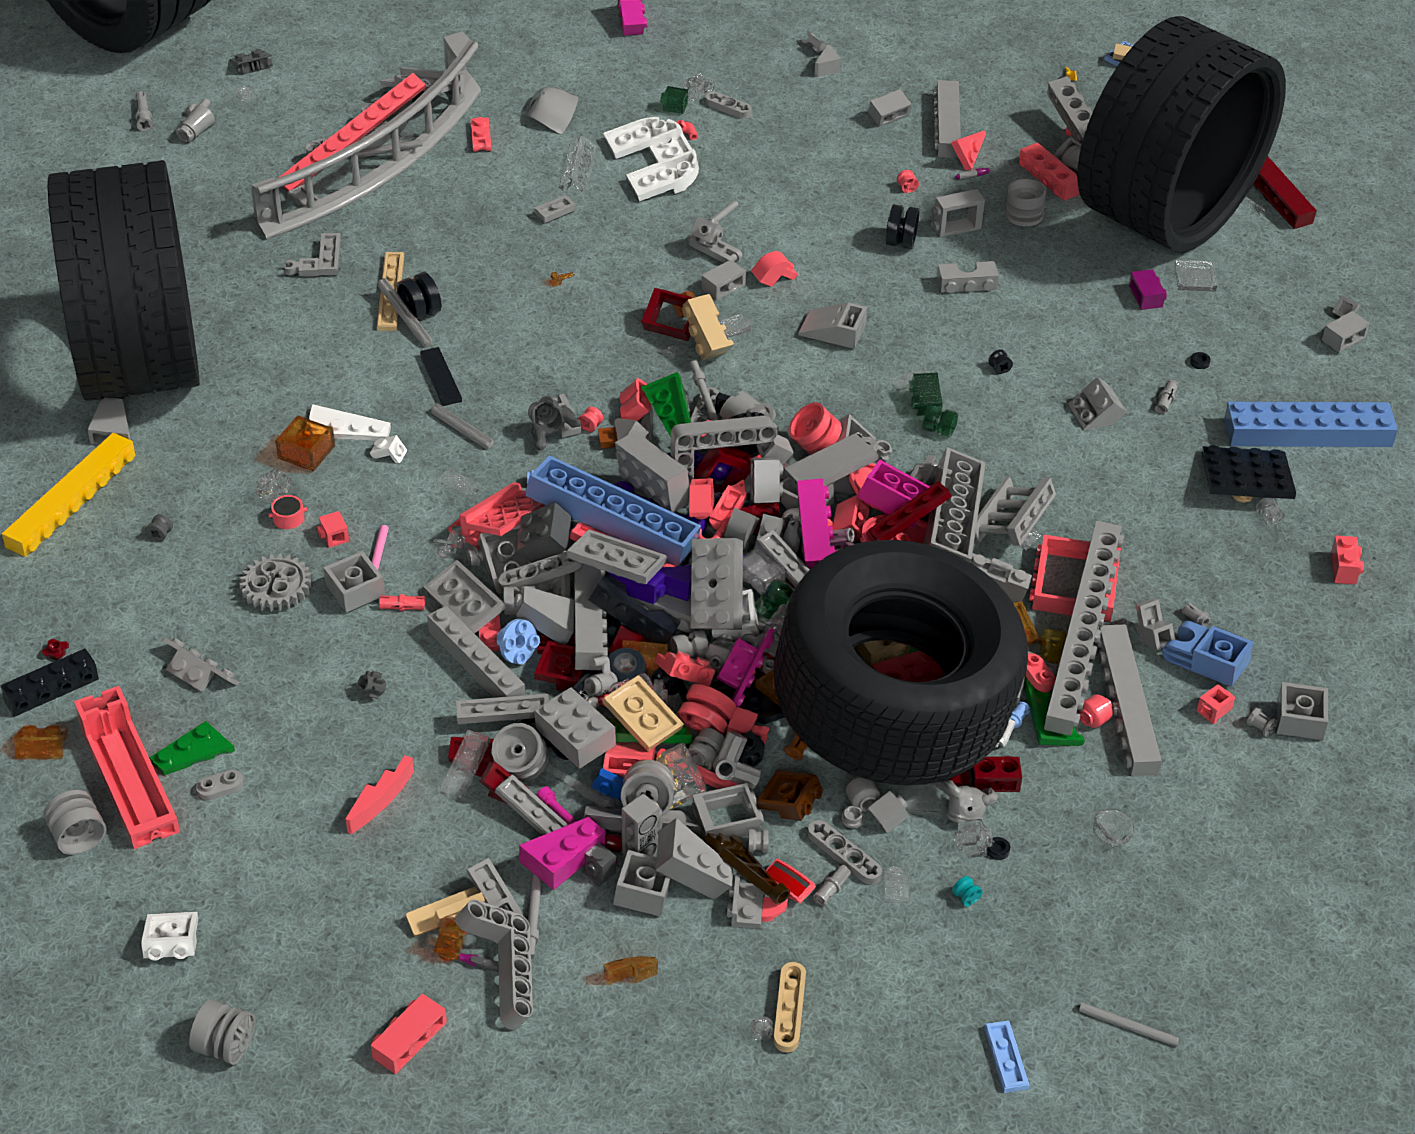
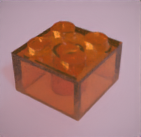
M297 415L275 440L278 459L314 472L335 447L333 428Z

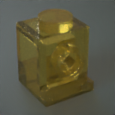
M1050 629L1043 631L1038 641L1041 658L1052 664H1060L1067 637L1066 632Z

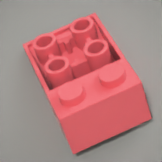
M616 742V746L605 752L603 769L624 778L629 767L636 762L654 760L656 747L647 752L640 743Z

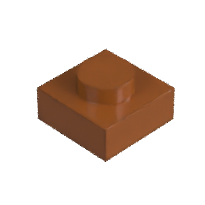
M616 427L598 428L600 448L616 447L615 442L618 441Z

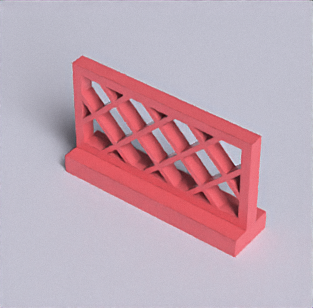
M513 482L459 515L462 535L470 536L474 532L479 531L502 536L520 524L521 516L546 505L525 496L526 491L521 490L520 483Z

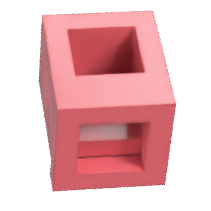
M1217 684L1200 697L1197 712L1212 724H1215L1219 718L1232 710L1235 697Z

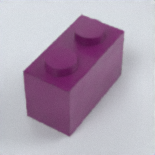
M1154 270L1131 272L1129 288L1140 309L1146 310L1163 307L1167 293L1160 284V279L1156 276Z

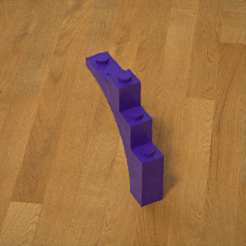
M692 564L662 567L646 585L607 572L626 585L628 596L653 605L665 594L687 602L691 599Z

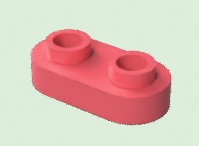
M1032 653L1028 654L1025 676L1038 691L1050 692L1054 687L1056 677L1040 656Z

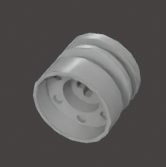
M1029 178L1017 179L1009 183L1006 196V219L1018 226H1034L1042 222L1044 219L1046 186L1042 182Z
M70 790L61 793L53 798L44 809L43 817L45 823L52 833L59 850L64 854L76 855L92 849L105 837L106 825L97 811L91 796L86 791Z
M214 999L207 1000L198 1011L192 1024L189 1039L190 1049L208 1057L214 1055L217 1060H224L231 1065L237 1064L252 1040L255 1029L254 1014L246 1010L242 1011L237 1007L230 1009L228 1004Z

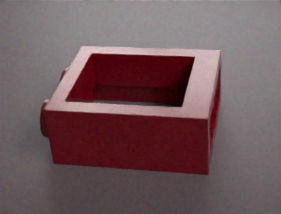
M654 288L641 321L644 330L689 341L690 325L688 319L684 330L655 322L663 302L683 307V304L693 297Z
M732 447L710 448L694 471V479H708L718 462L733 466V469L722 485L713 483L714 500L718 502L728 485L732 486L741 480L745 481L750 474L751 457L749 453Z

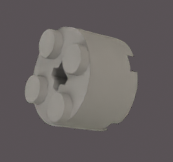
M745 391L737 392L740 395L736 397L733 395L729 397L720 410L722 420L746 412H758L769 416L764 405Z

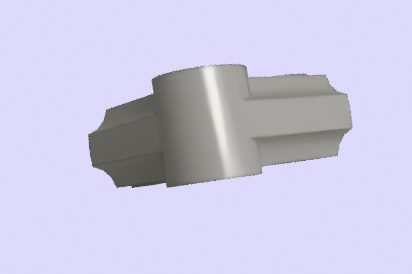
M728 731L718 756L713 760V769L722 780H730L738 784L747 783L749 788L754 789L759 781L761 770L739 761L747 738L739 733ZM722 763L730 764L727 771H719Z

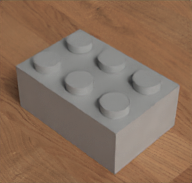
M572 688L567 689L534 710L536 729L579 769L616 746L615 726Z

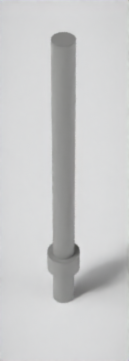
M696 360L691 361L692 377L695 385H698L711 421L719 420L705 383V375L701 372L698 362Z
M534 874L532 875L528 914L531 959L534 958L535 944L539 939L537 924L542 880Z

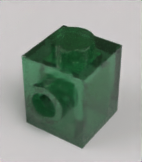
M667 86L665 93L662 92L660 102L663 103V111L684 114L688 105V89Z

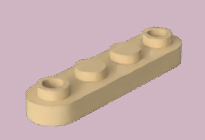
M797 962L786 963L782 967L773 1042L779 1051L785 1053L794 1051L799 1045L806 970L803 965ZM790 976H795V977H797V978H796V979H790L789 977H790ZM788 1039L791 1042H783L782 1040Z

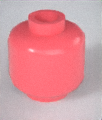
M1099 694L1089 697L1084 701L1083 709L1078 712V714H1081L1080 721L1085 726L1098 728L1112 718V703L1108 698Z

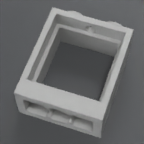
M978 189L936 197L935 206H933L934 220L931 223L933 231L937 232L940 237L981 229L985 199ZM968 207L967 218L946 222L947 211Z
M747 783L692 795V811L697 824L701 825V836L703 839L707 833H722L728 836L736 835L741 838L748 836L749 829L760 831V824L764 822L763 815L760 809L757 810L755 794L750 792ZM743 804L748 819L718 826L713 825L709 810Z

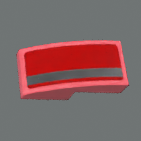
M778 858L766 869L777 884L783 883L790 890L788 898L798 903H801L816 887L806 876Z

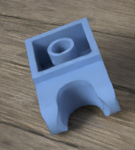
M1185 621L1178 628L1180 641L1170 640L1162 650L1164 658L1170 663L1232 687L1250 663L1254 642L1214 626L1207 628L1192 621Z

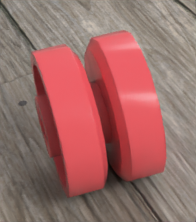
M814 402L807 404L794 415L788 431L789 436L809 455H812L836 443L840 437L842 426L841 422L821 403Z
M701 684L691 685L686 695L688 702L682 703L677 713L678 718L697 732H700L703 728H712L723 735L728 725L726 720L731 719L736 709L735 703L728 696L711 687Z

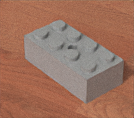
M636 431L615 442V454L619 464L618 472L623 479L628 480L636 489H640L648 498L656 501L660 507L673 513L690 503L688 471L684 466Z
M736 538L692 539L691 629L742 630V540Z

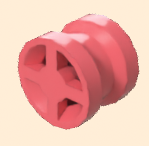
M904 170L898 174L897 182L903 192H913L918 188L919 182L911 170Z
M588 407L584 414H581L578 418L581 422V428L588 432H593L597 425H600L603 421L601 411L595 407Z

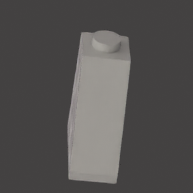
M106 397L101 399L88 427L90 444L100 445L112 433L131 440L123 400Z
M524 586L521 593H517L514 599L516 617L529 621L535 629L555 642L565 645L568 643L574 630L575 600Z

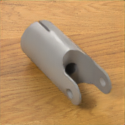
M791 519L782 536V540L797 555L801 543V526L797 519Z

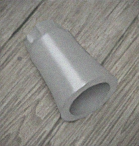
M198 104L180 124L176 134L181 141L191 142L204 130L214 125L215 117L207 107Z

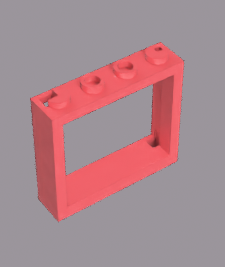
M1050 535L1043 536L1042 545L1038 544L1036 555L1040 556V558L1035 559L1034 570L1038 571V573H1033L1031 584L1036 587L1031 588L1029 601H1033V610L1072 616L1076 602L1075 598L1041 593L1047 554L1086 560L1091 542ZM1119 561L1118 564L1113 563V566H1117L1114 579L1110 578L1109 580L1113 582L1110 595L1106 594L1105 596L1109 598L1107 610H1102L1101 612L1105 614L1104 621L1111 622Z

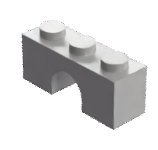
M995 261L976 262L975 271L973 272L961 271L957 263L938 264L936 279L940 293L997 290L999 274Z
M777 435L772 442L756 445L761 458L776 457L782 464L794 453L788 439ZM750 472L744 481L745 492L751 494Z

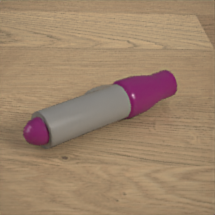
M989 168L971 169L958 173L955 178L963 180L989 174L990 170Z

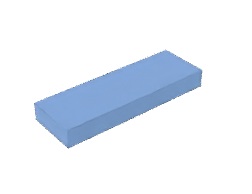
M1009 1020L984 1024V1031L1003 1093L1029 1089V1082Z

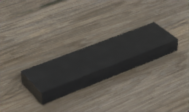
M436 347L420 351V357L442 406L462 402V396L440 348Z

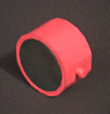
M284 495L273 501L271 504L272 513L268 515L269 518L273 517L274 525L277 527L293 529L304 521V512H307V507L303 508L302 500L298 497Z

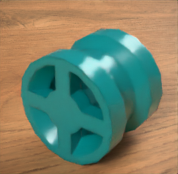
M964 876L952 888V893L956 897L961 898V902L965 907H969L977 902L983 894L981 887L975 886L970 876Z

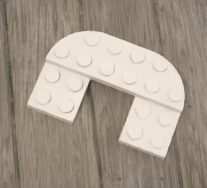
M649 117L603 133L604 139L616 159L647 147L655 158L656 164L626 174L627 180L639 201L671 189L675 194L685 191L698 175L699 165L694 149L692 150L683 135L681 126L673 120L668 119L666 122L659 120V117Z

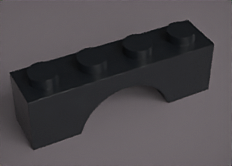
M608 573L601 579L588 599L662 650L681 623L664 610L650 611L637 605L628 596L626 585Z

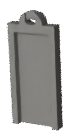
M855 433L784 468L785 475L787 477L791 476L796 482L799 480L823 478L824 486H827L877 461V442L872 437L860 438Z

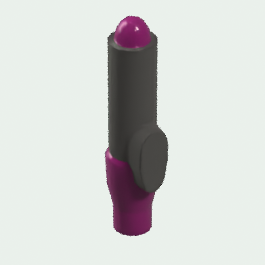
M460 953L459 961L474 967L477 966L499 972V962L482 958L478 955Z

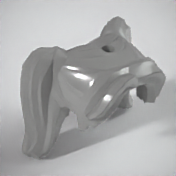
M949 779L938 782V789L949 796L947 815L950 820L957 823H966L970 826L978 827L983 820L987 806L995 803L998 799V794L992 788H985L983 791H980L975 787H957Z

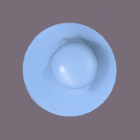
M515 619L498 632L496 642L505 660L522 665L532 656L535 648L540 643V638L532 623L524 619Z

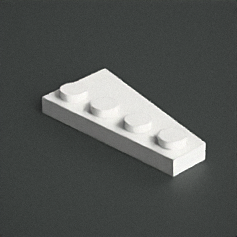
M312 404L305 433L306 437L376 441L381 437H389L391 424L390 422Z

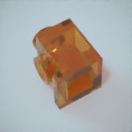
M446 918L439 929L434 952L438 953L439 957L444 961L458 960L468 932L461 930L454 920Z

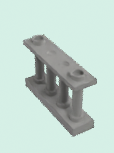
M1006 476L978 515L974 538L975 543L980 544L986 534H1008L1013 546H1021L1056 496L1051 478L1043 477L1036 488L1014 487L1010 476ZM1014 495L1029 496L1027 500H1011ZM1005 508H1020L1018 513L1003 512ZM996 521H1012L1009 526L993 525Z

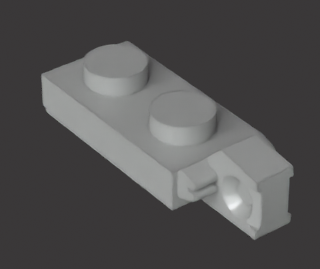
M928 455L923 465L917 464L910 476L930 486L936 476L938 465L936 456Z

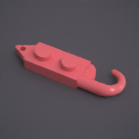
M744 480L732 486L728 485L712 511L709 524L717 531L709 539L723 538L734 508L740 509L746 501L747 492H745ZM700 529L698 539H708L702 536V529Z

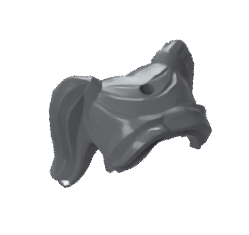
M544 396L538 402H534L529 406V419H531L534 425L531 429V434L538 450L546 448L547 441L545 436L558 431L564 423L573 428L581 426L580 419L576 418L570 408L566 406L560 407L557 401L550 396Z

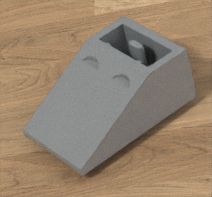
M848 302L810 309L798 335L855 349L866 326L867 307Z

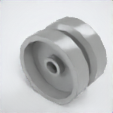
M513 723L505 726L496 734L492 742L491 753L494 762L510 774H513L519 781H529L538 777L545 770L549 762L550 751L547 743L533 727L524 723Z
M654 760L638 761L630 766L623 779L621 791L623 807L642 794H645L649 799H653L658 803L660 809H662V816L665 815L672 806L675 787L673 774L667 766Z

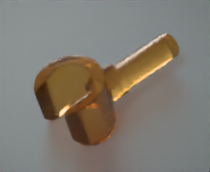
M552 272V280H550L552 287L560 286L562 280L573 277L574 273L570 272L559 275L557 272Z

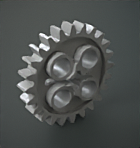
M270 554V559L262 556L261 562L253 560L254 566L247 565V570H243V576L240 577V590L243 598H246L248 604L253 603V608L260 605L261 611L265 610L266 607H269L270 612L276 607L279 611H282L283 606L290 609L291 603L299 605L298 599L305 600V595L310 594L309 588H312L309 567H305L304 561L299 563L297 557L291 560L290 555L282 558V554H279L277 558H274L273 554Z

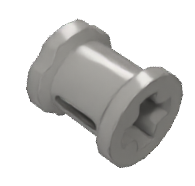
M1256 708L1248 717L1246 724L1256 727L1267 737L1275 729L1278 720L1275 718L1271 719L1263 714L1261 709Z

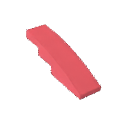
M404 755L395 772L385 770L375 787L366 784L345 819L347 833L353 834L370 822L399 794L414 773L413 758Z

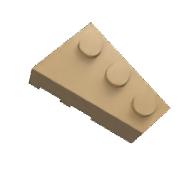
M710 294L688 299L683 304V315L688 319L690 335L695 339V349L702 360L723 355L734 345L732 339L728 340L724 333L726 331L725 325H720L717 316H719V312Z

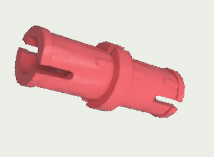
M400 594V596L380 595V609H399L400 611L425 609V596H405V594Z

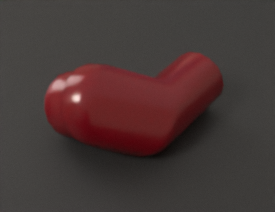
M605 835V848L621 852L622 836Z

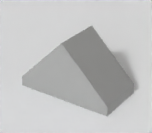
M831 45L825 47L815 62L814 77L840 72L841 58Z
M621 418L615 420L618 440L634 431L644 438L649 433L636 420Z

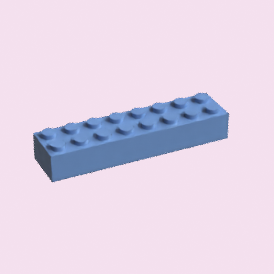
M1238 401L1227 403L1224 417L1230 446L1393 447L1398 431L1389 402Z
M550 455L529 477L525 496L546 506L556 502L571 515V518L598 529L611 537L667 555L666 562L674 566H680L692 551V539H698L701 525Z

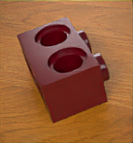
M985 757L971 768L973 787L980 791H983L985 788H992L995 792H1020L1022 784L1020 757Z

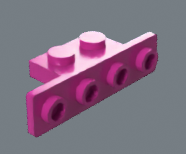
M771 627L764 633L757 648L737 638L716 679L736 689L731 700L737 707L742 704L745 695L742 694L745 688H749L755 678L753 675L755 668H759L764 661L765 656L762 654L765 648L769 649L774 641L772 634L775 629Z

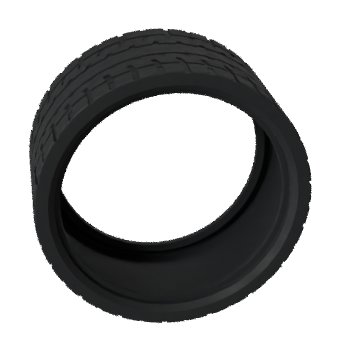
M1184 16L1165 19L1152 27L1133 45L1121 60L1104 87L1088 122L1080 149L1077 169L1078 190L1083 202L1089 208L1175 252H1188L1204 244L1222 228L1239 207L1254 184L1270 152L1282 117L1286 94V79L1281 63L1274 57Z
M161 160L147 162L145 165L143 163L121 165V167L96 168V170L71 171L69 174L68 172L49 174L47 181L48 206L59 290L73 364L84 400L92 401L104 399V397L128 396L129 393L137 395L152 393L154 390L159 392L178 389V387L189 388L199 386V369L189 296L166 162Z

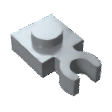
M299 258V262L287 260L285 267L286 275L299 273V277L319 276V258Z

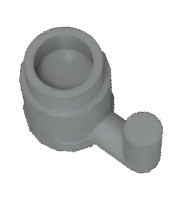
M602 656L591 659V667L601 666L602 673L592 675L585 680V692L589 696H601L611 694L617 690L618 680L616 675L610 670L609 658Z

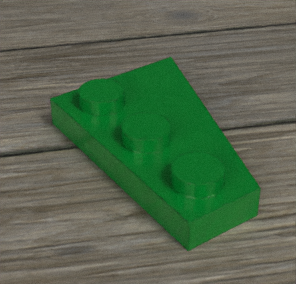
M205 721L149 757L152 765L165 776L191 767L193 763L205 759L206 761L214 759L216 755L225 752L227 754L234 752L235 748L214 727Z

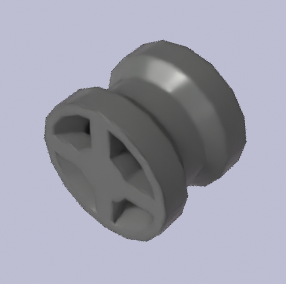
M155 515L152 523L148 524L145 529L146 534L151 539L162 542L165 540L167 533L173 528V524L166 516Z

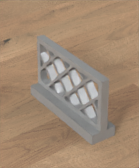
M402 67L400 68V74L396 76L404 80L414 73L425 84V89L422 91H426L445 71ZM458 73L459 93L464 92V74ZM394 76L381 80V86L393 87ZM451 82L440 93L452 92Z

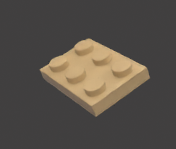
M639 675L604 697L602 702L647 752L681 730L684 725Z

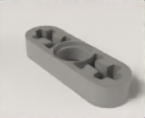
M718 92L706 94V105L741 119H747L752 115L751 105Z

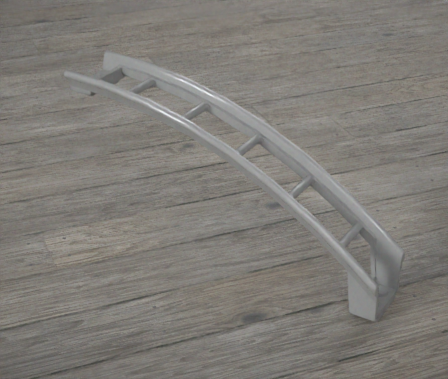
M463 31L444 37L446 71L415 102L392 120L361 140L327 158L276 179L273 177L252 184L251 192L255 218L264 238L267 240L305 226L348 206L380 188L429 152L458 123L481 93L480 87L466 70V63L477 50L478 43L475 40L474 42L470 40ZM458 73L464 74V92L459 93ZM451 82L452 102L442 115L432 122L431 101ZM424 108L425 131L415 139H422L423 146L400 151L398 127ZM391 132L392 158L360 178L357 152L372 145ZM350 157L352 183L314 201L312 174ZM304 178L307 198L306 205L282 215L279 188Z

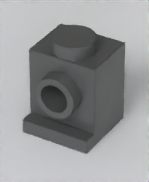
M598 842L585 853V869L582 871V874L600 887L616 873V855Z

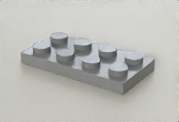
M590 529L567 550V558L645 585L666 564L667 555Z
M458 560L423 586L425 591L441 607L446 605L474 634L506 609L505 604Z

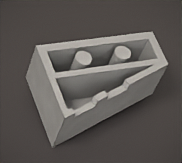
M675 818L659 831L656 871L712 899L718 898L732 887L733 867L680 820Z

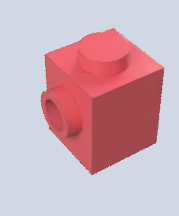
M339 511L319 517L318 535L320 539H325L329 548L349 542L348 527Z

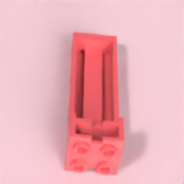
M120 686L102 691V695L94 699L91 695L74 701L82 734L133 848L136 849L150 844L153 839L158 837L163 839L180 833L177 817L134 727L127 701Z

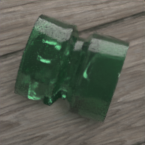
M930 404L926 410L922 428L930 432L938 431L940 435L951 438L957 425L958 412L948 409L943 411L941 407Z
M773 579L765 589V593L756 602L757 611L770 621H778L786 611L794 589L785 581Z

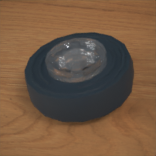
M621 648L608 656L610 670L616 675L618 686H623L638 675L641 678L645 676L646 663L639 651L632 648Z

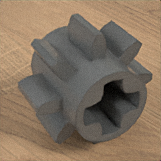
M366 671V675L364 674L359 678L358 689L363 692L362 697L378 699V695L380 696L385 692L386 681L381 679L382 673Z

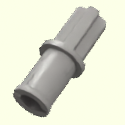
M846 865L839 866L830 877L824 879L822 887L813 895V900L816 903L825 906L835 893L840 892V886L851 874Z

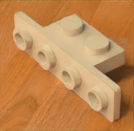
M472 887L406 913V919L413 935L418 936L444 925L450 926L455 924V916L470 900L474 899L485 902L482 892L479 893L476 887Z

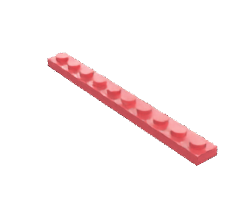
M412 73L280 177L327 158L359 141L424 90L425 84ZM304 178L285 185L283 188L287 192L305 183Z

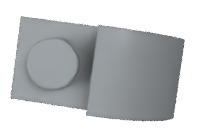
M734 508L727 525L725 538L742 540L743 549L747 550L749 543L756 544L757 536L753 535L759 518Z
M1152 598L1135 604L1139 621L1135 623L1138 635L1149 648L1158 651L1163 649L1168 641L1175 640L1172 623L1162 619L1159 599Z

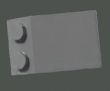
M520 525L502 536L482 533L477 541L479 549L483 553L484 565L497 595L504 594L499 583V577L502 573L531 563L516 550ZM535 572L528 573L526 577L533 576Z

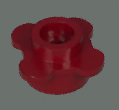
M50 639L42 653L53 660L61 659L65 656V649L69 648V643L67 641L60 642L56 639Z

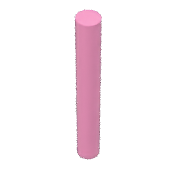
M386 525L380 526L371 561L377 570L389 529Z

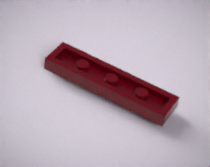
M939 481L868 529L871 536L876 541L891 540L951 498L950 491Z

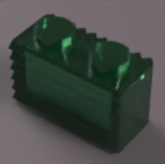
M938 372L913 373L912 380H909V392H913L914 395L911 399L912 409H916L917 416L941 415L943 402Z

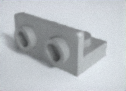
M735 874V883H732V887L729 889V898H733V903H728L727 917L732 918L731 927L761 929L764 892L752 883H740V875Z

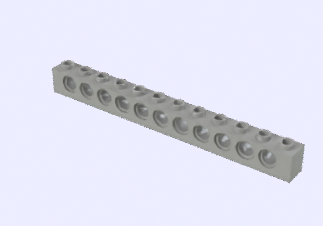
M1096 521L1044 730L1071 736L1073 727L1078 728L1081 714H1077V710L1083 709L1085 697H1082L1081 694L1087 692L1089 680L1085 678L1086 676H1091L1093 663L1089 661L1090 659H1095L1097 646L1093 645L1094 642L1099 643L1101 630H1098V626L1103 627L1105 614L1101 612L1102 610H1107L1109 598L1105 596L1106 594H1111L1113 582L1109 580L1110 578L1114 579L1117 566H1113V563L1118 564L1121 551L1117 550V547L1122 548L1124 535H1120L1122 529L1120 525Z

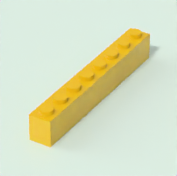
M116 433L108 436L2 533L5 548L24 557L35 551L42 541L49 538L55 529L63 525L68 517L77 512L82 504L90 500L95 492L104 487L108 480L118 474L122 467L134 459L133 441Z

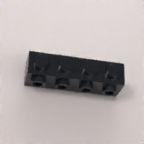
M86 648L4 683L0 685L5 704L12 715L16 717L97 681L99 677L95 661Z

